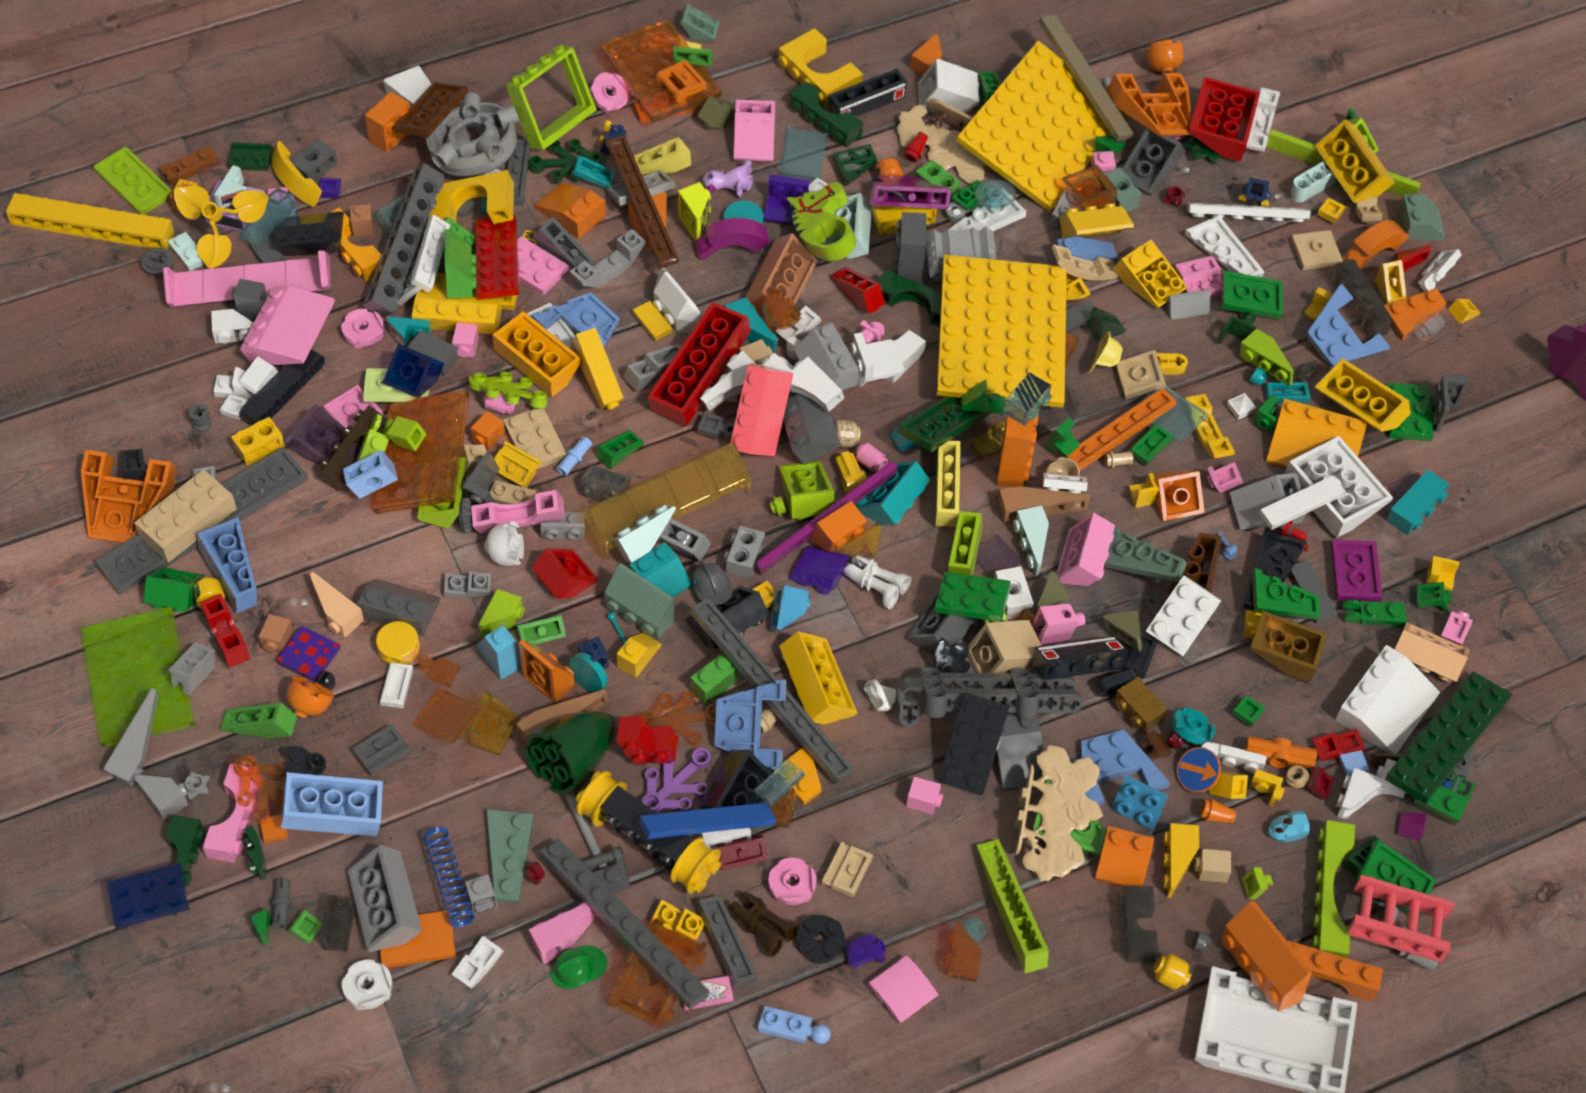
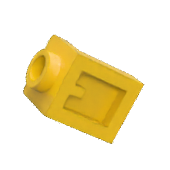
M1246 610L1244 614V637L1254 638L1262 612Z
M1256 769L1250 787L1255 788L1260 793L1272 794L1268 805L1271 807L1274 806L1276 800L1281 801L1285 789L1281 787L1283 778Z

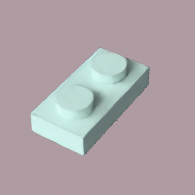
M186 232L168 241L169 247L188 271H193L205 264L198 255L197 245Z

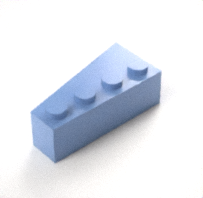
M239 517L198 532V549L215 578L221 582L223 591L236 613L257 606V589Z

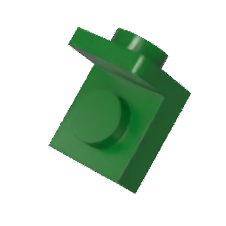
M1271 395L1260 407L1254 423L1270 433L1273 432L1278 420L1274 416L1278 411L1276 406L1279 399L1274 395Z
M1444 582L1417 585V604L1419 608L1442 606L1444 611H1449V603H1452L1451 590H1447Z

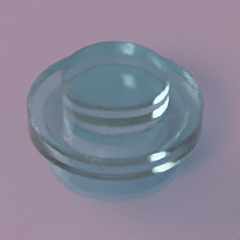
M970 918L963 924L964 934L969 940L979 942L983 939L986 928L980 919Z

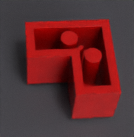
M642 716L620 717L616 742L631 764H665L676 761L678 735L672 726L649 727Z

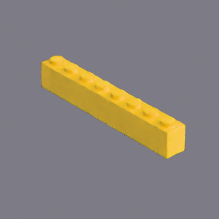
M14 193L6 210L10 225L150 249L165 248L168 250V241L173 238L175 233L172 221L163 217H152L145 214L111 210L104 207L70 203L68 201L35 197L27 194Z

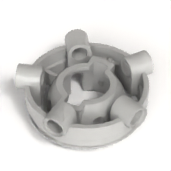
M467 93L463 98V105L454 108L429 138H423H427V146L432 160L442 171L458 177L478 176L498 168L509 159L517 144L514 124L520 121L514 105L504 108L498 104L481 102L479 95ZM497 126L502 127V130L505 134L503 138ZM476 127L479 138L470 141L467 129Z

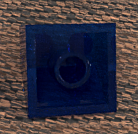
M398 344L382 383L420 398L437 382L444 362Z

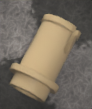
M1109 452L1104 456L1105 465L1110 468L1120 465H1132V452Z

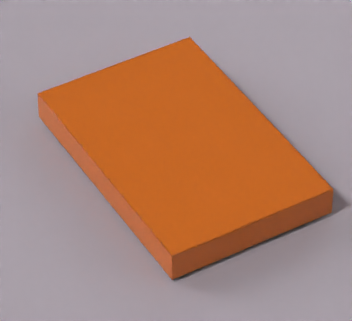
M440 911L418 915L422 932L404 945L380 950L381 963L387 968L456 958L453 926L449 923L448 912Z

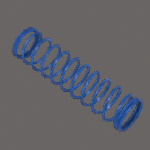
M444 827L432 828L424 834L423 839L428 847L427 852L430 855V861L433 863L432 868L436 871L437 884L441 887L440 894L443 895L442 901L446 904L445 910L448 912L449 923L453 927L468 925L474 920L475 914L473 911L468 910L472 904L465 902L468 900L469 895L463 894L466 891V887L460 886L464 879L457 878L460 876L461 871L456 869L459 863L454 861L456 855L451 853L454 847L449 845L451 839L448 838V829ZM437 832H446V834L439 839L428 840L430 836ZM445 839L449 840L445 845L431 847L433 844L440 843ZM432 848L436 850H434L433 853H430L429 849ZM442 848H451L445 854L434 855L435 852ZM432 856L438 857L435 861L432 860ZM445 856H454L450 861L437 863L439 859ZM452 863L456 864V866L450 870L439 871V869L445 865ZM437 864L441 866L436 870L434 865ZM437 872L444 873L440 877L437 876ZM450 872H459V874L455 877L441 879L444 875ZM442 880V881H447V882H445V883L441 886L439 881ZM453 880L462 881L458 885L444 887L447 883ZM442 888L449 889L445 894L442 892ZM464 888V890L458 894L446 895L454 889ZM445 896L452 897L448 902L445 901ZM467 896V898L461 902L449 903L451 900L457 897ZM469 904V907L464 910L452 911L460 905ZM447 905H455L450 910L447 909ZM471 914L469 917L464 919H455L460 915Z

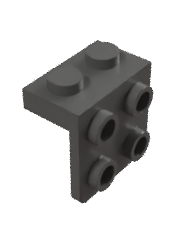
M1443 374L1440 382L1436 383L1435 393L1430 397L1431 407H1433L1432 424L1435 426V431L1440 432L1450 407L1459 406L1469 384L1468 376Z
M488 452L478 459L476 468L472 474L466 477L463 485L464 490L475 505L489 502L496 503L490 492L487 491V488L497 475L499 466L492 454Z

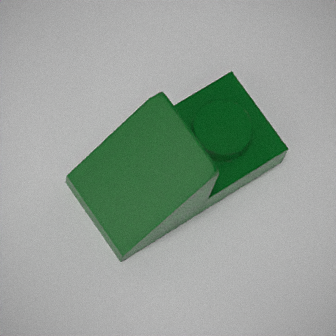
M1109 135L1098 136L1095 138L1094 152L1113 151L1115 157L1117 151L1124 150L1126 142L1122 140L1116 141L1113 136Z
M984 380L962 395V410L1004 414L1005 396L997 393L986 394L987 383Z
M1068 418L1054 431L1043 448L1046 451L1062 456H1069L1080 446V443L1072 436L1073 432L1071 431L1076 423L1071 418Z

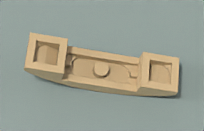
M1055 244L1052 246L1059 266L1063 270L1067 269V273L1074 277H1081V279L1110 280L1118 277V274L1113 269L1115 267L1113 260L1097 257L1094 261H1089L1072 256L1069 248Z

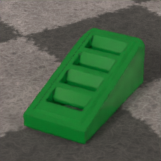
M628 430L599 445L596 457L608 469H611L643 446L644 441L631 430Z

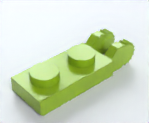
M379 414L375 415L370 429L367 430L356 462L380 450L385 452L390 438L386 433L394 420H387L381 434L376 431L380 426L382 416Z

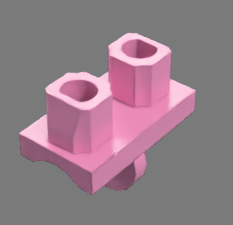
M863 320L860 323V333L863 334L866 344L881 341L885 331L884 326L879 322H872L868 325L867 321Z

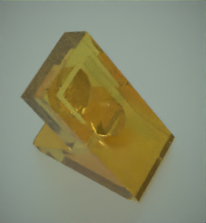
M878 521L865 529L864 533L856 539L854 537L849 539L847 544L842 547L845 553L848 555L852 552L854 555L861 551L866 543L874 557H876L882 524Z

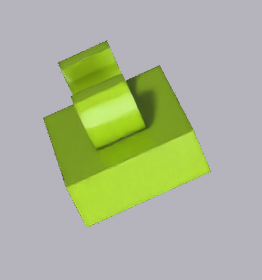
M1253 867L1241 878L1248 900H1256L1267 891V886L1274 885L1271 875H1264L1261 867Z

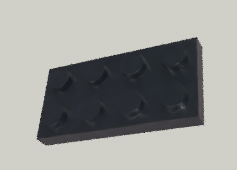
M965 692L939 782L984 795L1009 712V705Z

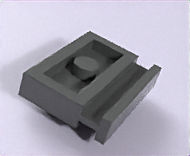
M392 724L352 748L353 753L365 769L368 770L371 777L411 752L409 745L405 743V740Z

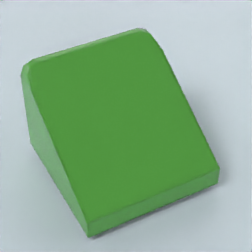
M304 909L296 915L286 931L310 944L323 923Z

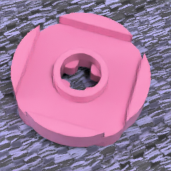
M604 72L593 80L589 91L594 104L598 108L602 109L605 113L615 112L627 103L629 88L621 76L615 73L612 75ZM606 88L607 90H613L612 96L607 95Z
M357 309L346 315L345 321L341 325L344 339L352 344L354 348L360 349L370 346L383 339V319L377 312L373 311L374 313L367 312V309ZM359 326L368 327L365 330H359Z
M786 858L779 861L778 865L772 868L769 874V890L774 896L775 901L786 905H799L810 901L816 889L814 869L810 868L805 864V861L799 858ZM790 877H794L795 881H799V883L795 884V886H790L786 881H789Z

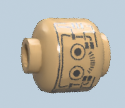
M835 421L842 445L840 447L852 448L855 443H859L860 427H857L854 421Z

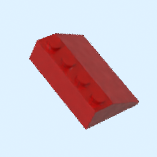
M1204 76L1189 133L1222 157L1241 162L1248 143L1261 92Z

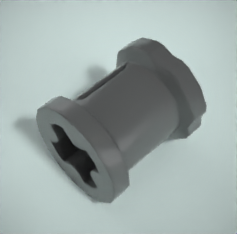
M195 404L189 409V416L193 420L192 426L196 431L200 432L207 431L212 425L211 418L208 416V408L203 404Z

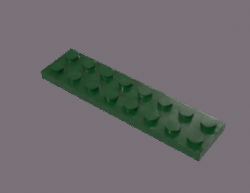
M1472 671L1387 773L1385 780L1427 804L1507 705L1513 694Z

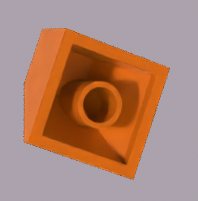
M1198 470L1167 471L1153 474L1159 487L1155 504L1162 521L1204 513L1200 472Z

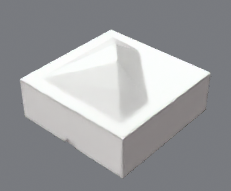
M1245 393L1228 400L1226 404L1237 420L1255 413L1257 409Z

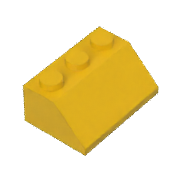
M1115 204L1103 205L1104 209H1097L1096 206L1084 208L1085 211L1078 212V208L1068 209L1066 214L1059 216L1063 239L1076 236L1090 237L1120 233L1133 228L1134 225L1124 207H1116Z

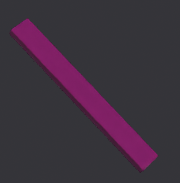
M890 461L758 560L756 571L760 575L764 574L809 540L817 522L850 501L854 505L893 477L898 466L893 461Z

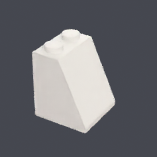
M936 58L918 82L919 105L924 106L927 113H933L928 105L929 100L938 99L963 113L969 114L974 107H977L980 101L977 72Z

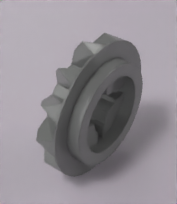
M165 248L150 249L141 258V266L144 272H148L150 276L153 274L159 276L160 273H163L164 267L173 269V263L175 262L172 252ZM160 260L162 261V264H161V263H158L157 265L154 264V262H159Z
M462 498V502L459 505L461 529H464L465 533L471 532L473 529L472 505L469 498Z

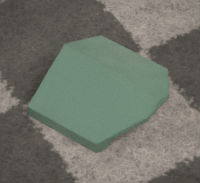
M687 3L681 19V25L691 39L713 42L716 38L720 22L717 19L713 20L704 12L691 7V4Z

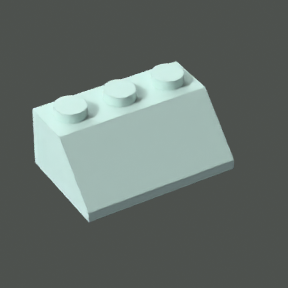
M862 193L848 196L847 204L835 211L836 216L845 218L848 221L856 237L855 248L845 257L849 259L869 253L872 207ZM837 233L826 238L823 245L837 242L845 233Z

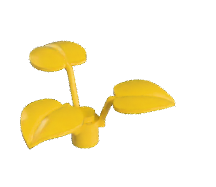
M200 186L176 187L174 189L176 205L184 217L196 220L203 214L210 221L214 235L206 234L197 243L198 255L209 269L222 265L228 259L232 250L230 239L226 235L218 236L215 222L222 218V212L238 213L241 221L254 223L264 215L269 200L268 195L261 191H242L233 198L232 204L236 209L232 210L224 207L219 208L215 203L210 202L209 193Z

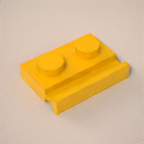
M505 441L503 448L498 451L494 458L499 466L498 474L521 487L527 488L537 472L536 469L542 462Z

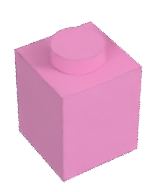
M1113 151L1093 152L1090 169L1098 181L1101 174L1116 169Z
M456 323L452 345L457 347L458 356L475 358L479 339L477 325Z
M914 777L906 807L933 815L935 807L940 808L944 794L940 793L941 784Z

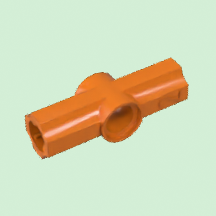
M1248 736L1246 740L1245 751L1266 756V761H1269L1273 767L1286 768L1290 765L1301 766L1313 770L1315 767L1317 749L1292 745V742L1285 738H1275L1271 741Z

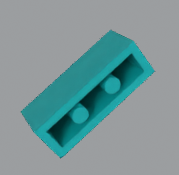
M1428 469L1391 508L1386 521L1406 535H1409L1413 529L1417 531L1423 524L1424 517H1430L1433 514L1436 504L1438 502L1442 504L1449 494L1446 492L1449 483Z

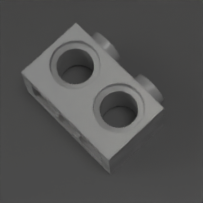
M740 526L738 532L732 535L730 543L732 548L730 551H726L723 563L726 564V573L752 580L757 561L765 545V532Z

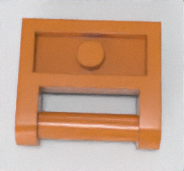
M686 60L661 70L656 75V79L667 87L674 95L677 103H682L687 97L707 88L705 80ZM673 77L683 89L679 90L669 78Z

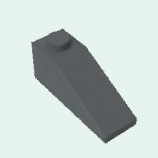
M554 217L532 236L546 252L568 264L570 269L575 268L584 261L590 265L595 263L589 254Z

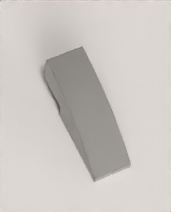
M677 343L647 353L644 360L627 365L623 378L635 391L658 382L681 346Z

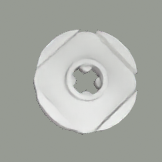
M374 960L356 962L348 969V973L343 978L342 989L344 996L357 1010L376 1008L391 997L393 987L391 974L386 966L375 963ZM365 980H369L370 983L374 982L370 989L361 988Z

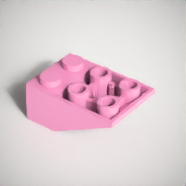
M736 100L734 160L745 161L748 158L750 161L773 162L775 101Z

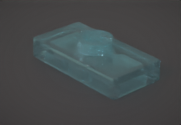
M787 759L754 791L757 796L772 807L805 774L802 769Z

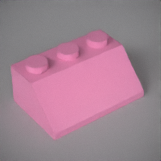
M1092 513L1069 529L1057 570V576L1062 584L1089 586L1102 578L1104 574L1103 567L1109 556V545L1114 538V524L1096 513Z

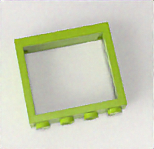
M563 45L554 47L551 53L540 57L537 63L528 66L525 69L526 71L514 76L512 81L506 84L530 148L544 150L596 111L573 47ZM561 61L577 105L540 132L523 88Z

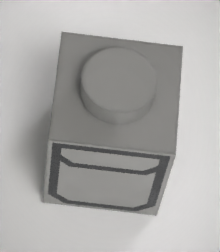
M489 875L465 881L474 914L497 908L495 893Z

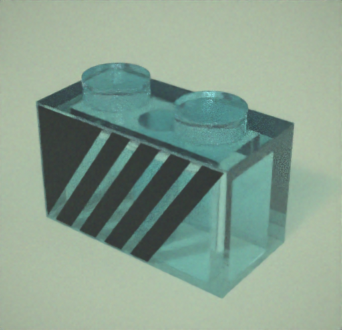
M1029 372L1005 400L1003 414L1026 426L1030 420H1034L1037 417L1041 406H1046L1050 401L1051 384Z

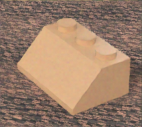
M1406 622L1394 649L1406 656L1412 663L1417 664L1418 669L1430 673V671L1438 673L1439 678L1448 682L1452 680L1457 682L1470 649L1408 622Z

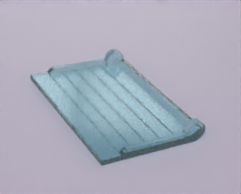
M792 126L788 127L780 174L790 177L820 179L827 134L796 130Z
M1164 387L1177 401L1176 406L1151 424L1154 426L1158 424L1172 434L1173 439L1181 443L1202 421L1207 420L1209 414L1170 388ZM1158 390L1147 393L1139 403L1150 397Z

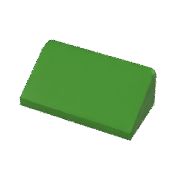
M673 46V63L686 60L692 65L712 66L713 52L708 49Z
M561 615L517 625L520 641L524 640L533 645L566 637Z

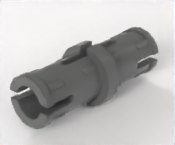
M277 879L275 881V898L271 904L274 908L271 926L275 929H280L281 924L282 929L287 928L288 909L291 908V901L289 900L291 881L283 879L281 884V879Z

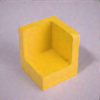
M1319 287L1304 316L1314 321L1333 294Z
M1153 473L1147 475L1145 483L1129 486L1128 492L1134 507L1138 508L1156 503L1159 487Z
M1433 556L1428 566L1426 584L1444 582L1447 590H1452L1459 561Z
M1221 771L1216 785L1209 790V794L1229 799L1246 798L1248 775Z

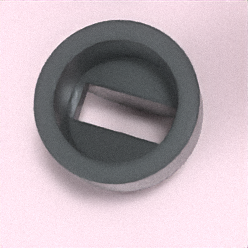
M1197 931L1193 938L1192 949L1199 952L1209 950L1210 947L1206 946L1207 942L1212 943L1210 936Z

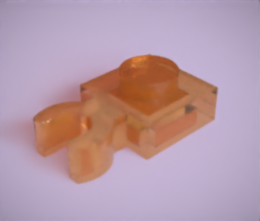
M780 787L777 792L778 801L772 800L769 806L776 818L775 824L771 826L789 828L796 809L793 802L797 798V792L794 788H791L790 793L785 796L786 791L784 787Z

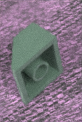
M1404 194L1398 210L1402 229L1410 236L1408 240H1445L1439 207L1424 194Z

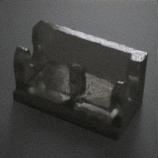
M328 894L320 934L323 950L348 951L355 905H352L351 899L345 897L344 901H339L335 895Z

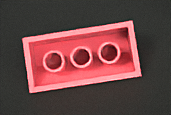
M751 363L747 366L729 449L748 454L775 456L794 373L756 363Z

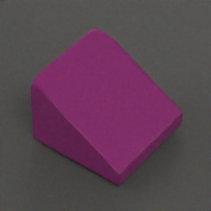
M1401 813L1397 835L1420 841L1425 831L1427 814Z

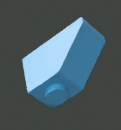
M785 585L777 587L769 631L782 630L805 614L810 605L809 591Z

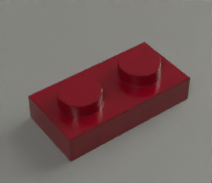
M763 835L716 846L721 851L719 861L721 862L720 868L722 871L768 860Z

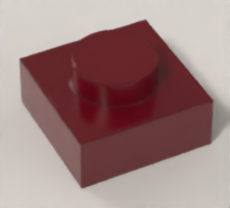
M1314 767L1309 779L1308 788L1320 800L1328 799L1333 779L1322 767Z

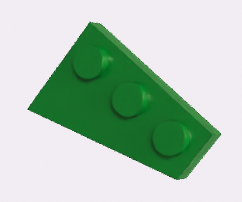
M1254 568L1252 571L1255 612L1265 611L1270 614L1317 620L1320 617L1319 596L1295 585L1291 587L1282 583L1280 578L1275 576L1271 578L1262 574V570Z

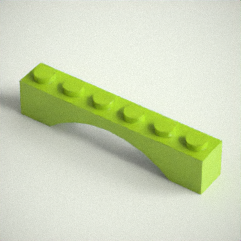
M1327 820L1324 827L1320 828L1318 832V842H1321V849H1318L1316 861L1320 863V871L1317 870L1315 884L1319 885V892H1316L1314 898V906H1318V912L1315 913L1313 919V928H1317L1316 935L1313 936L1312 948L1347 958L1349 955L1350 935H1347L1348 928L1343 923L1336 908L1333 882L1337 868L1350 855L1354 847L1355 825Z

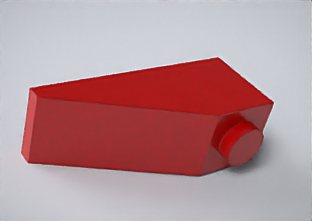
M845 267L830 275L833 282L855 306L866 313L876 312L878 308L885 305L880 283L849 267Z

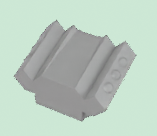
M987 226L979 231L974 227L966 230L946 229L942 233L934 229L926 235L930 278L936 282H942L944 255L996 260L994 232Z

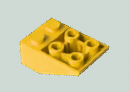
M1149 240L1123 257L1113 268L1126 286L1157 309L1168 302L1170 295L1180 294L1188 288L1152 240Z

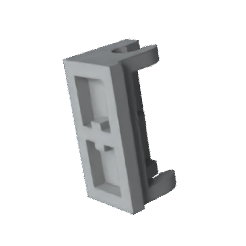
M195 642L169 669L173 687L175 688L181 682L184 694L190 695L215 669V650Z

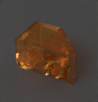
M956 923L954 932H949L947 945L952 946L951 954L946 953L944 968H949L947 977L976 982L982 950L964 927Z

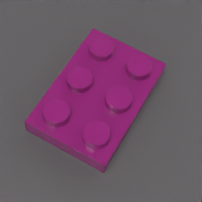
M1332 540L1331 552L1336 600L1381 602L1382 590L1376 542Z

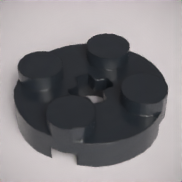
M824 915L809 916L798 929L796 943L798 949L808 961L816 964H826L842 953L845 944V934L838 920ZM819 935H824V937L827 938V941H823L822 944H818V940L814 938Z

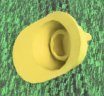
M1107 331L1103 336L1088 373L1092 371L1096 364L1113 367L1120 361L1123 349L1118 341L1110 337V331Z

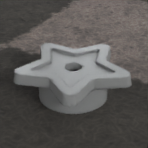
M190 772L185 782L181 783L185 790L188 791V798L190 800L198 794L207 795L209 793L206 784L210 777L209 775L201 776L200 774Z

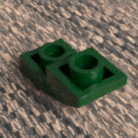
M250 825L244 829L246 839L243 840L249 850L247 855L250 861L247 862V866L253 875L258 874L261 880H264L267 874L265 855L259 837L253 825Z

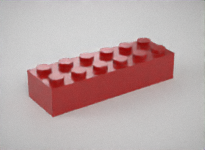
M712 302L647 396L651 411L687 427L702 405L700 398L708 388L715 386L727 368L729 360L737 353L751 332L748 316Z

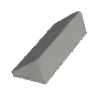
M1201 290L1170 295L1167 304L1170 319L1209 314L1210 291Z

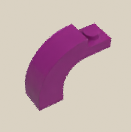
M729 218L705 227L706 234L695 241L698 257L702 260L726 246L740 245L755 253L770 243L767 228L759 222L747 218Z

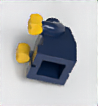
M606 120L603 129L609 131L608 136L601 135L598 144L602 146L600 152L611 156L606 146V140L623 135L626 137V130H624L622 125L615 126L609 120Z
M1250 177L1249 182L1241 189L1239 201L1243 200L1245 202L1247 198L1254 199L1256 197V200L1261 201L1262 206L1268 207L1271 197L1268 188L1270 182Z

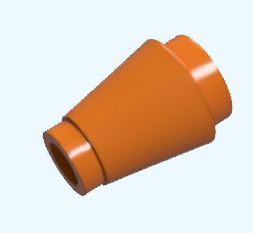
M1204 799L1200 807L1199 816L1204 818V821L1233 824L1236 810H1232L1213 799Z

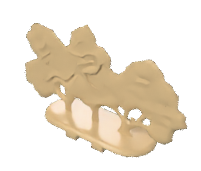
M1052 745L1047 747V751H1043L1037 756V763L1042 769L1043 774L1037 781L1033 780L1034 766L1030 765L1026 787L1023 788L1018 800L1017 807H1022V811L1019 810L1014 824V829L1018 830L1015 855L1019 854L1023 838L1027 837L1031 842L1032 850L1024 855L1023 865L1027 870L1036 872L1041 882L1044 880L1049 881L1053 876L1063 878L1072 869H1076L1085 863L1082 848L1070 835L1073 829L1081 831L1089 826L1091 820L1096 821L1103 817L1097 801H1093L1085 795L1091 787L1096 785L1100 773L1098 765L1094 764L1089 757L1078 759L1071 763L1064 748ZM1046 779H1051L1052 781L1051 784L1044 782ZM1032 786L1037 787L1043 792V797L1036 806L1029 804ZM1028 811L1039 812L1042 815V824L1035 831L1025 827ZM1040 830H1045L1043 835L1039 834L1038 832ZM1035 836L1040 837L1045 841V849L1041 848L1037 844L1038 839H1035ZM1035 848L1038 849L1041 853L1036 854Z

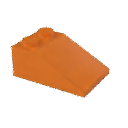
M561 183L535 204L537 210L550 219L554 217L566 231L577 239L581 238L606 217V202L603 198L589 189Z
M524 640L519 642L523 677L556 704L575 687L573 671L569 667H563L558 663V660L552 653H546L543 649Z

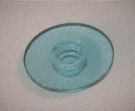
M1002 180L986 181L980 184L975 192L976 200L988 208L1008 206L1014 201L1016 195L1014 187Z

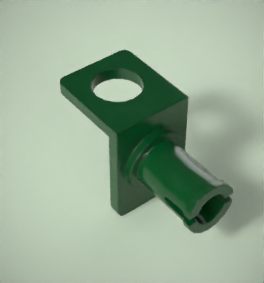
M1246 312L1241 319L1232 315L1223 327L1218 343L1221 344L1228 333L1242 340L1247 338L1257 329L1256 326L1252 325L1256 321L1255 315L1252 313L1248 318L1250 312Z

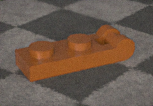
M207 145L171 164L165 163L161 165L160 172L163 176H167L166 179L171 185H175L179 179L186 180L220 163L212 148Z

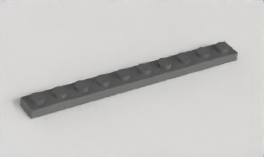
M709 598L691 608L689 613L753 688L778 680ZM787 690L785 701L764 700L835 784L854 771L850 763Z
M559 838L539 850L540 857L689 1010L709 997V990Z

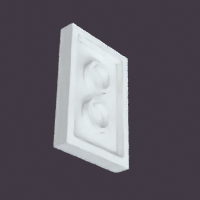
M1184 575L1146 632L1184 656L1222 600Z

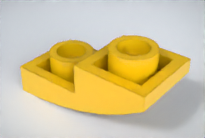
M664 900L659 901L649 922L669 933L694 942L697 941L705 924L702 917L687 909L682 911Z

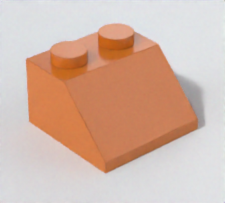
M850 501L817 522L810 542L812 545L828 552L835 548L839 550L847 544V540L852 537L856 539L864 533L867 520L853 502Z
M1108 826L1095 880L1141 892L1154 838Z

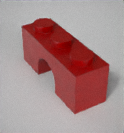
M222 594L201 601L200 605L205 619L228 667L231 668L250 660L247 646L239 629L236 628Z

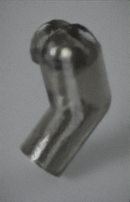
M1317 361L1299 365L1294 373V377L1297 378L1296 381L1307 382V374L1319 370Z

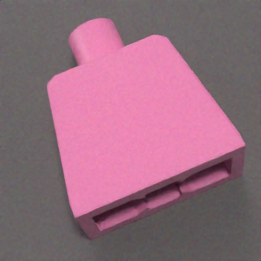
M1070 604L1042 606L1039 608L1031 625L1041 645L1046 646L1070 639L1076 627L1085 625V616L1082 612L1075 613Z

